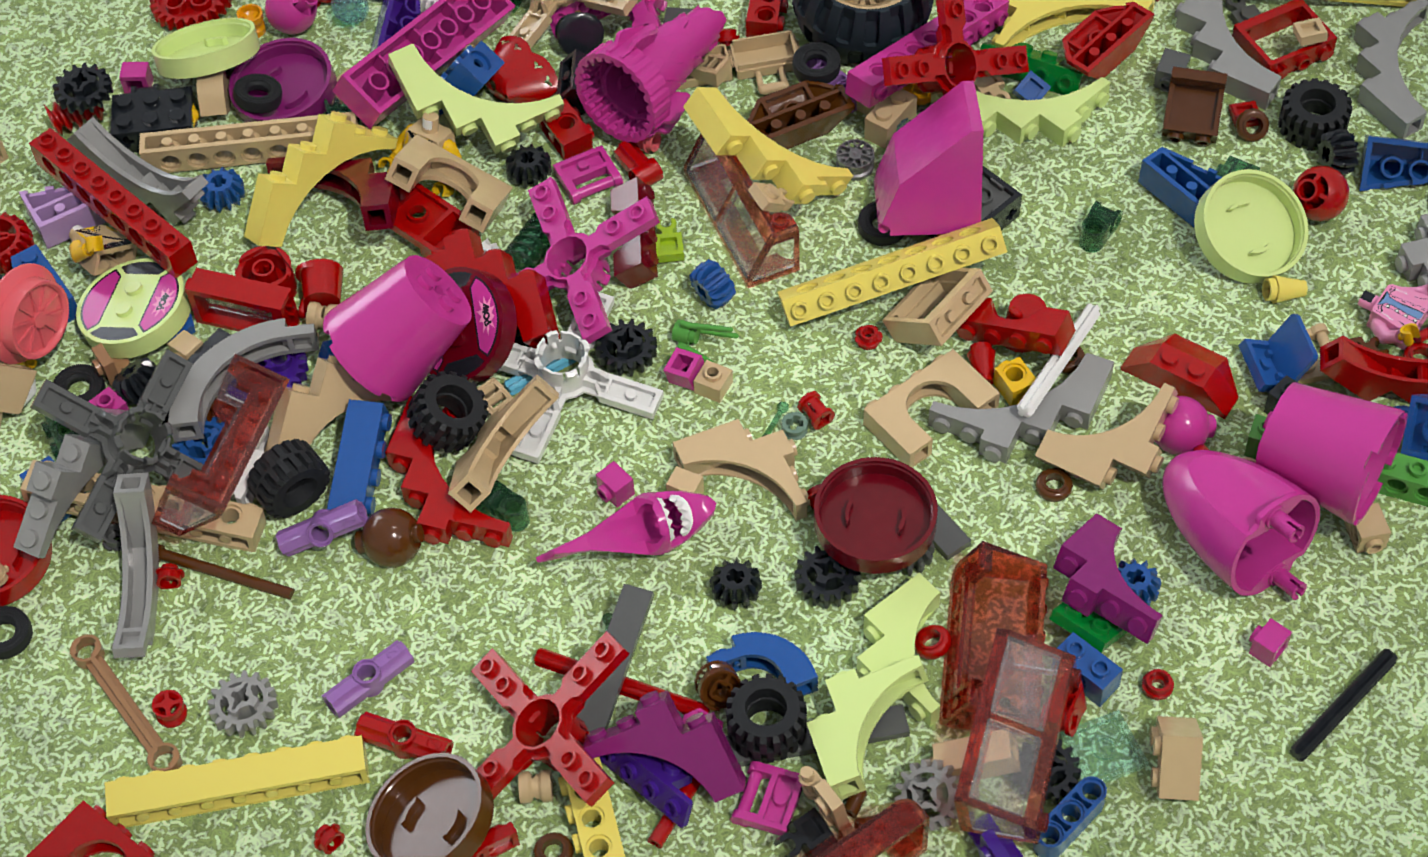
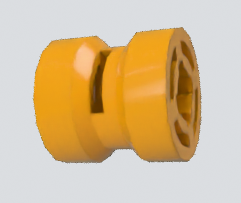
M246 4L237 10V18L248 19L254 23L258 38L264 35L266 25L263 20L261 7L256 4Z

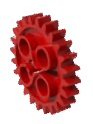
M149 0L151 3L150 9L155 21L159 22L161 27L167 26L169 31L175 27L179 30L200 22L220 19L218 15H226L227 11L225 8L232 7L230 2L232 0Z

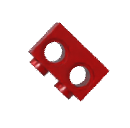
M750 0L746 17V37L784 31L785 16H782V13H787L788 0Z

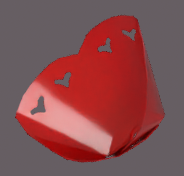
M503 36L499 40L493 52L505 63L485 84L494 97L506 103L519 104L540 101L551 97L557 92V75L551 64L543 56L532 53L529 44L520 37ZM515 44H517L518 47H520V48H522V49H521V50H519V49H515V50H514ZM536 61L538 63V66H542L543 68H535L534 62ZM547 76H549V82L552 84V86L544 83L546 81ZM491 80L495 82V90L490 85Z

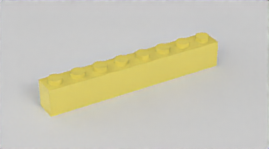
M346 735L338 740L327 742L313 741L305 746L294 748L281 747L275 751L262 754L248 753L240 758L229 760L216 759L211 763L202 765L188 764L181 766L179 769L169 771L155 770L142 776H122L114 781L105 782L106 817L113 825L116 826L118 823H121L127 828L370 783L366 747L362 735Z

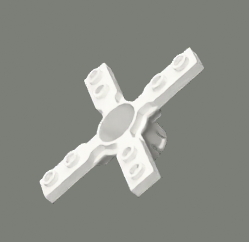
M598 292L608 317L614 305V296ZM575 317L568 331H560L561 339H559L557 330L546 334L547 344L543 337L536 349L514 343L507 360L499 369L516 376L527 374L534 378L536 375H539L559 393V398L527 432L512 452V456L539 464L561 418V410L566 400L577 398L583 393L595 396L600 403L652 420L655 417L664 397L663 390L594 368L593 360L589 357L588 353L590 349L594 348L595 341L589 344L586 339H582ZM557 359H573L579 363L577 366L579 375L575 368L572 371L565 372L566 380H564L562 373L553 372L545 367Z

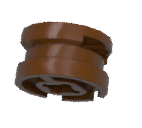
M719 660L703 665L696 673L694 680L695 689L700 699L707 708L714 711L727 708L726 702L728 697H731V691L734 687L740 688L741 682L734 668L727 662Z

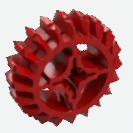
M4 212L0 216V274L4 273L6 275L13 269L11 257L35 245L32 231L28 228L27 223L23 219H19L16 214L10 216Z

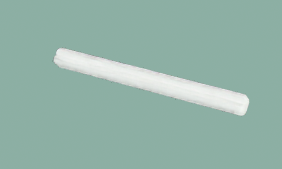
M1087 304L1074 322L1076 331L1062 356L1052 354L1017 405L1020 416L1024 415L1029 418L1033 415L1100 316V307L1098 305Z

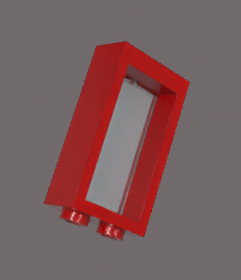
M197 267L192 277L186 281L185 293L188 296L191 310L198 323L240 331L259 323L285 318L287 327L299 325L301 322L292 289L289 287Z

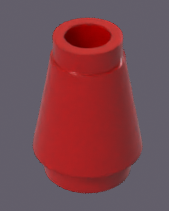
M974 343L969 346V352L967 353L968 361L992 385L994 383L996 351L992 348L991 343Z

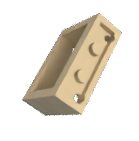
M960 268L917 283L882 321L893 340L897 343L942 346L993 290L981 268Z

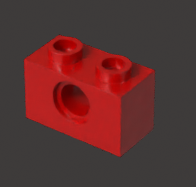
M563 99L564 108L561 116L551 122L546 120L539 122V127L563 160L593 149L592 139L595 138L592 127L582 121L578 109L575 106L572 107L566 99Z

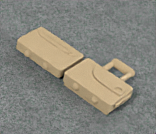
M792 30L734 39L730 44V49L727 50L725 44H719L709 53L730 58L737 79L756 78L758 92L761 95H766L789 87L785 72L793 71V56L800 46ZM732 73L723 82L731 81L733 79ZM779 73L781 81L763 83L762 76ZM688 76L686 82L677 90L709 84Z

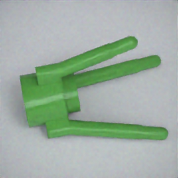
M680 319L676 321L672 330V340L679 342L677 347L702 355L704 362L706 360L714 361L690 346L691 344H697L701 333L729 338L739 337L737 333H733L732 327L692 323Z

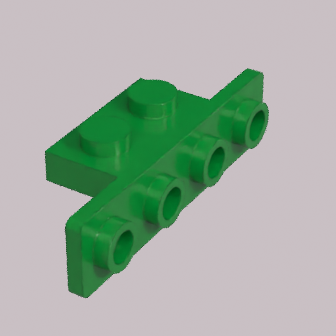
M1021 42L1013 45H1026L1029 72L1031 70L1051 86L1049 91L1067 95L1079 90L1083 73L1064 67L1065 59L1058 57L1056 52L1050 50H1043L1041 52L1033 49L1032 45ZM983 43L981 45L980 50L999 47L989 43ZM1029 72L1000 76L1021 82Z

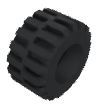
M1312 78L1311 81L1304 79L1300 81V84L1294 83L1291 85V89H1287L1281 106L1278 127L1281 128L1282 136L1287 135L1286 140L1289 143L1295 141V146L1300 149L1302 145L1307 146L1308 151H1313V147L1319 149L1317 141L1321 140L1323 133L1335 129L1347 130L1353 108L1351 106V98L1347 97L1348 93L1344 89H1339L1340 86L1338 84H1330L1325 79L1323 81H1318V78Z
M439 371L437 375L431 374L422 382L408 405L409 409L407 410V417L410 418L408 425L410 428L415 429L413 434L416 438H422V443L425 446L430 444L433 446V450L440 451L442 448L445 453H451L453 449L460 451L464 446L467 447L485 424V420L488 417V411H486L488 402L483 400L484 392L482 390L478 391L476 388L478 385L474 381L472 383L469 382L467 376L463 374L461 377L457 376V373L450 371L449 374H446L445 371ZM438 405L450 409L457 418L446 415Z
M299 439L286 440L279 445H274L253 464L254 467L248 473L247 485L249 491L270 516L277 519L281 517L285 519L301 513L320 498V495L324 493L326 485L330 481V470L306 441H300Z
M766 673V677L760 678L759 674L753 675L751 681L745 678L740 682V688H733L731 697H728L726 702L728 737L729 740H732V746L736 751L741 749V755L746 758L752 755L754 761L761 762L762 758L767 759V763H773L776 757H779L781 760L788 758L787 752L794 754L798 750V744H803L805 733H807L806 702H804L802 691H797V685L792 681L787 684L786 677L779 675L776 679L773 678V674ZM761 711H774L783 717L779 722L768 726L759 725L750 720L754 714Z

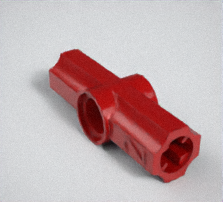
M369 712L360 715L354 736L362 735L364 742L390 750L401 759H417L433 753L451 754L454 746L453 740L417 729L409 720L393 721ZM410 737L405 742H398L401 738Z

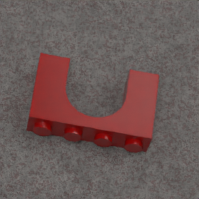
M83 800L26 857H90L99 853H115L122 857H153L155 853L143 841H140L138 844L131 839L132 834L121 823L115 826L108 821L106 812L100 806L95 805L92 808Z

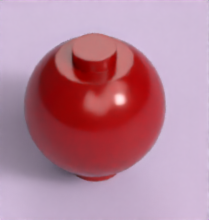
M1314 166L1305 170L1298 176L1292 189L1300 200L1307 219L1317 222L1329 221L1340 215L1346 208L1350 195L1349 185L1345 177L1338 170L1329 166Z

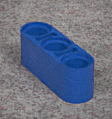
M1093 776L1083 778L1037 826L1033 849L1038 857H1059L1101 813L1107 794L1106 785L1101 779ZM1092 794L1098 799L1089 800L1084 795ZM1072 816L1077 821L1068 822L1063 817ZM1051 838L1055 840L1056 843L1046 844L1042 841V839Z

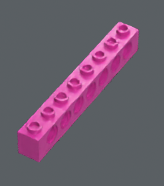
M964 0L966 19L963 27L964 40L971 46L980 38L1003 26L1008 17L1009 1ZM938 16L849 70L845 94L870 109L908 85L885 86L882 58L914 55L918 48L937 44Z

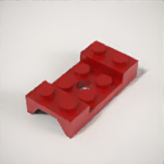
M418 183L410 192L399 187L400 200L394 228L391 230L420 248L421 256L426 257L436 249H445L443 238L452 235L455 230L468 228L479 235L478 230L458 220L462 213L461 210ZM415 213H425L424 216L420 218L412 217V215Z

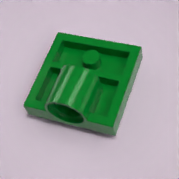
M1064 602L1053 609L1049 618L1069 633H1076L1101 653L1127 633L1094 611L1087 617Z

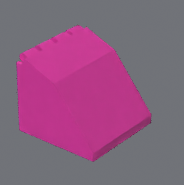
M962 81L893 133L873 180L878 229L881 233H887L890 229V236L946 234L981 222L984 130L974 81Z

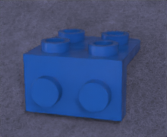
M1291 314L1268 341L1244 339L1239 344L1240 351L1259 392H1269L1286 375L1298 382L1318 359V353L1298 314Z

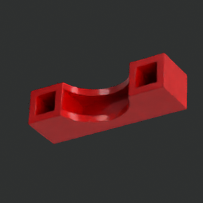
M987 297L956 331L958 337L967 341L988 342L991 345H1001L1019 350L1024 349L1062 356L1076 330L1068 310L1042 307L1030 316L1020 319H1006L997 314L992 298Z

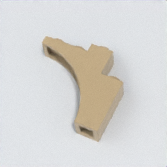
M329 355L328 359L317 357L310 387L293 383L292 388L281 386L265 452L274 445H279L286 440L299 439L311 445L314 438L330 421L347 411L349 399L371 402L392 400L389 395L382 393L380 396H377L363 387L343 368L335 355Z
M536 375L501 410L498 409L490 416L478 432L476 443L456 461L448 494L468 511L472 512L491 493L500 471L512 452L537 420L559 398V393L539 375Z
M1164 383L1152 402L1141 413L1125 424L1102 433L1069 435L1048 429L1035 457L1102 490L1106 484L1111 485L1118 472V469L1115 468L1116 464L1150 478L1152 472L1158 473L1164 457L1161 456L1162 450L1153 443L1155 440L1158 442L1161 440L1166 429V425L1163 424L1168 413L1172 415L1177 408L1180 399L1176 397L1178 392L1175 387Z
M739 419L673 442L674 459L678 467L702 476L721 475L750 481L767 489L779 498L790 510L796 521L807 517V506L810 505L809 495L805 488L800 489L797 483L799 481L798 475L794 468L795 456L798 455L797 448L793 439L788 440L783 429L753 440L749 429H743Z

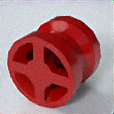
M164 690L158 693L152 701L151 707L158 723L163 727L174 728L180 726L187 718V707L182 696L177 691Z

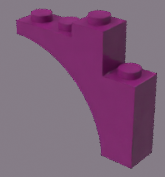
M1096 513L1060 547L1053 569L1070 578L1061 601L1087 617L1094 611L1148 644L1154 638L1163 615L1140 599L1123 579L1114 556V548L1122 528Z
M668 690L659 694L657 691L645 694L640 698V702H638L635 711L637 717L631 714L618 720L616 726L609 729L600 727L591 731L583 745V748L592 758L614 753H639L671 762L692 775L708 791L715 803L740 793L745 789L746 777L714 711L706 715L703 712L694 714L684 724Z

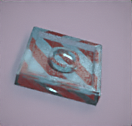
M1119 710L1079 725L1073 737L1067 736L1065 732H1061V738L1066 747L1071 746L1073 748L1072 757H1079L1080 759L1078 768L1082 769L1081 774L1083 778L1093 776L1101 779L1104 783H1108L1148 767V760Z

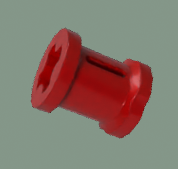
M812 391L805 394L799 400L797 408L801 413H805L810 418L812 427L819 430L832 422L835 412L832 408H827L824 405L817 391Z

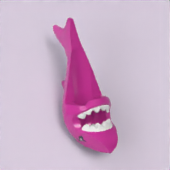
M688 491L642 493L590 531L536 557V561L542 563L586 552L663 555L679 547L698 533L713 517L716 502L708 495Z

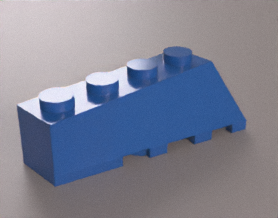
M1365 134L1359 191L1428 183V142Z
M349 399L327 510L357 499L364 504L368 518L369 515L374 513L376 499L373 497L375 487L380 485L381 481L379 464L380 459L385 458L387 448L386 441H384L385 433L390 431L392 424V415L389 414L384 403Z

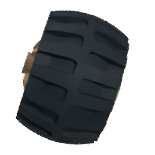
M792 0V5L799 27L808 42H822L831 45L838 51L841 64L848 65V63L861 64L926 24L930 17L934 0Z

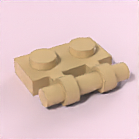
M810 766L802 767L799 773V781L804 795L808 799L814 800L819 808L818 812L827 826L830 828L834 825L840 833L849 828L851 825L844 803L825 779L821 778L815 769Z

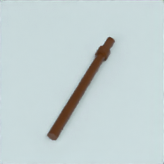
M158 544L159 562L162 560L288 600H291L295 592L294 588L165 549L164 545Z

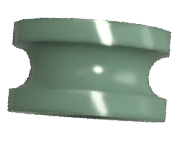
M790 412L783 417L782 429L786 437L799 440L806 436L808 432L806 416L799 412ZM794 422L799 423L796 430L790 429Z

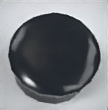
M580 10L562 17L555 28L559 46L568 55L575 49L587 55L602 44L604 40V29L601 21L595 15L581 12Z

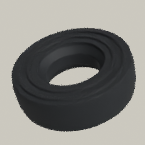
M822 42L807 43L798 48L793 56V71L801 82L809 80L828 84L840 72V55L829 44ZM811 59H822L826 61L827 65L820 69H812L806 63Z
M265 74L245 75L235 83L234 100L237 106L244 111L255 114L268 113L277 109L281 104L282 87L275 78ZM260 90L268 93V95L255 97L249 95L248 92Z
M876 201L869 203L861 210L858 217V230L862 238L867 242L877 246H889L899 242L905 236H890V229L887 233H881L879 229L872 225V222L877 218Z
M87 364L69 366L63 369L53 381V383L67 391L77 381L88 382L90 384L88 391L78 396L86 401L91 400L106 389L103 376L99 377L94 367Z
M0 606V625L11 624L15 627L13 637L5 642H0V660L12 658L24 651L33 635L32 624L28 616L22 610L13 606Z

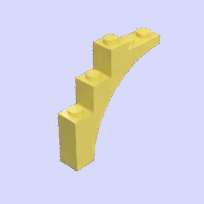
M1008 0V17L1003 24L1001 33L995 34L991 44L998 47H1011L1014 44L1024 42L1026 39L1044 30L1063 24L1082 22L1095 10L1126 5V3L1132 1L1153 13L1155 0Z
M697 87L683 106L715 155H736L752 180H772L778 189L783 188L787 191L785 197L789 200H794V204H808L815 196L839 195L846 190L847 184L853 178L848 168L832 167L811 161L791 152L765 136L731 106L717 87Z
M331 111L330 115L319 114L312 142L301 141L300 144H288L282 172L258 173L244 237L258 246L282 247L288 226L297 208L309 191L327 173L341 163L360 154L375 150L395 149L398 139L388 134L389 130L384 127L373 126L372 129H367L362 125L349 121L347 115L340 112Z

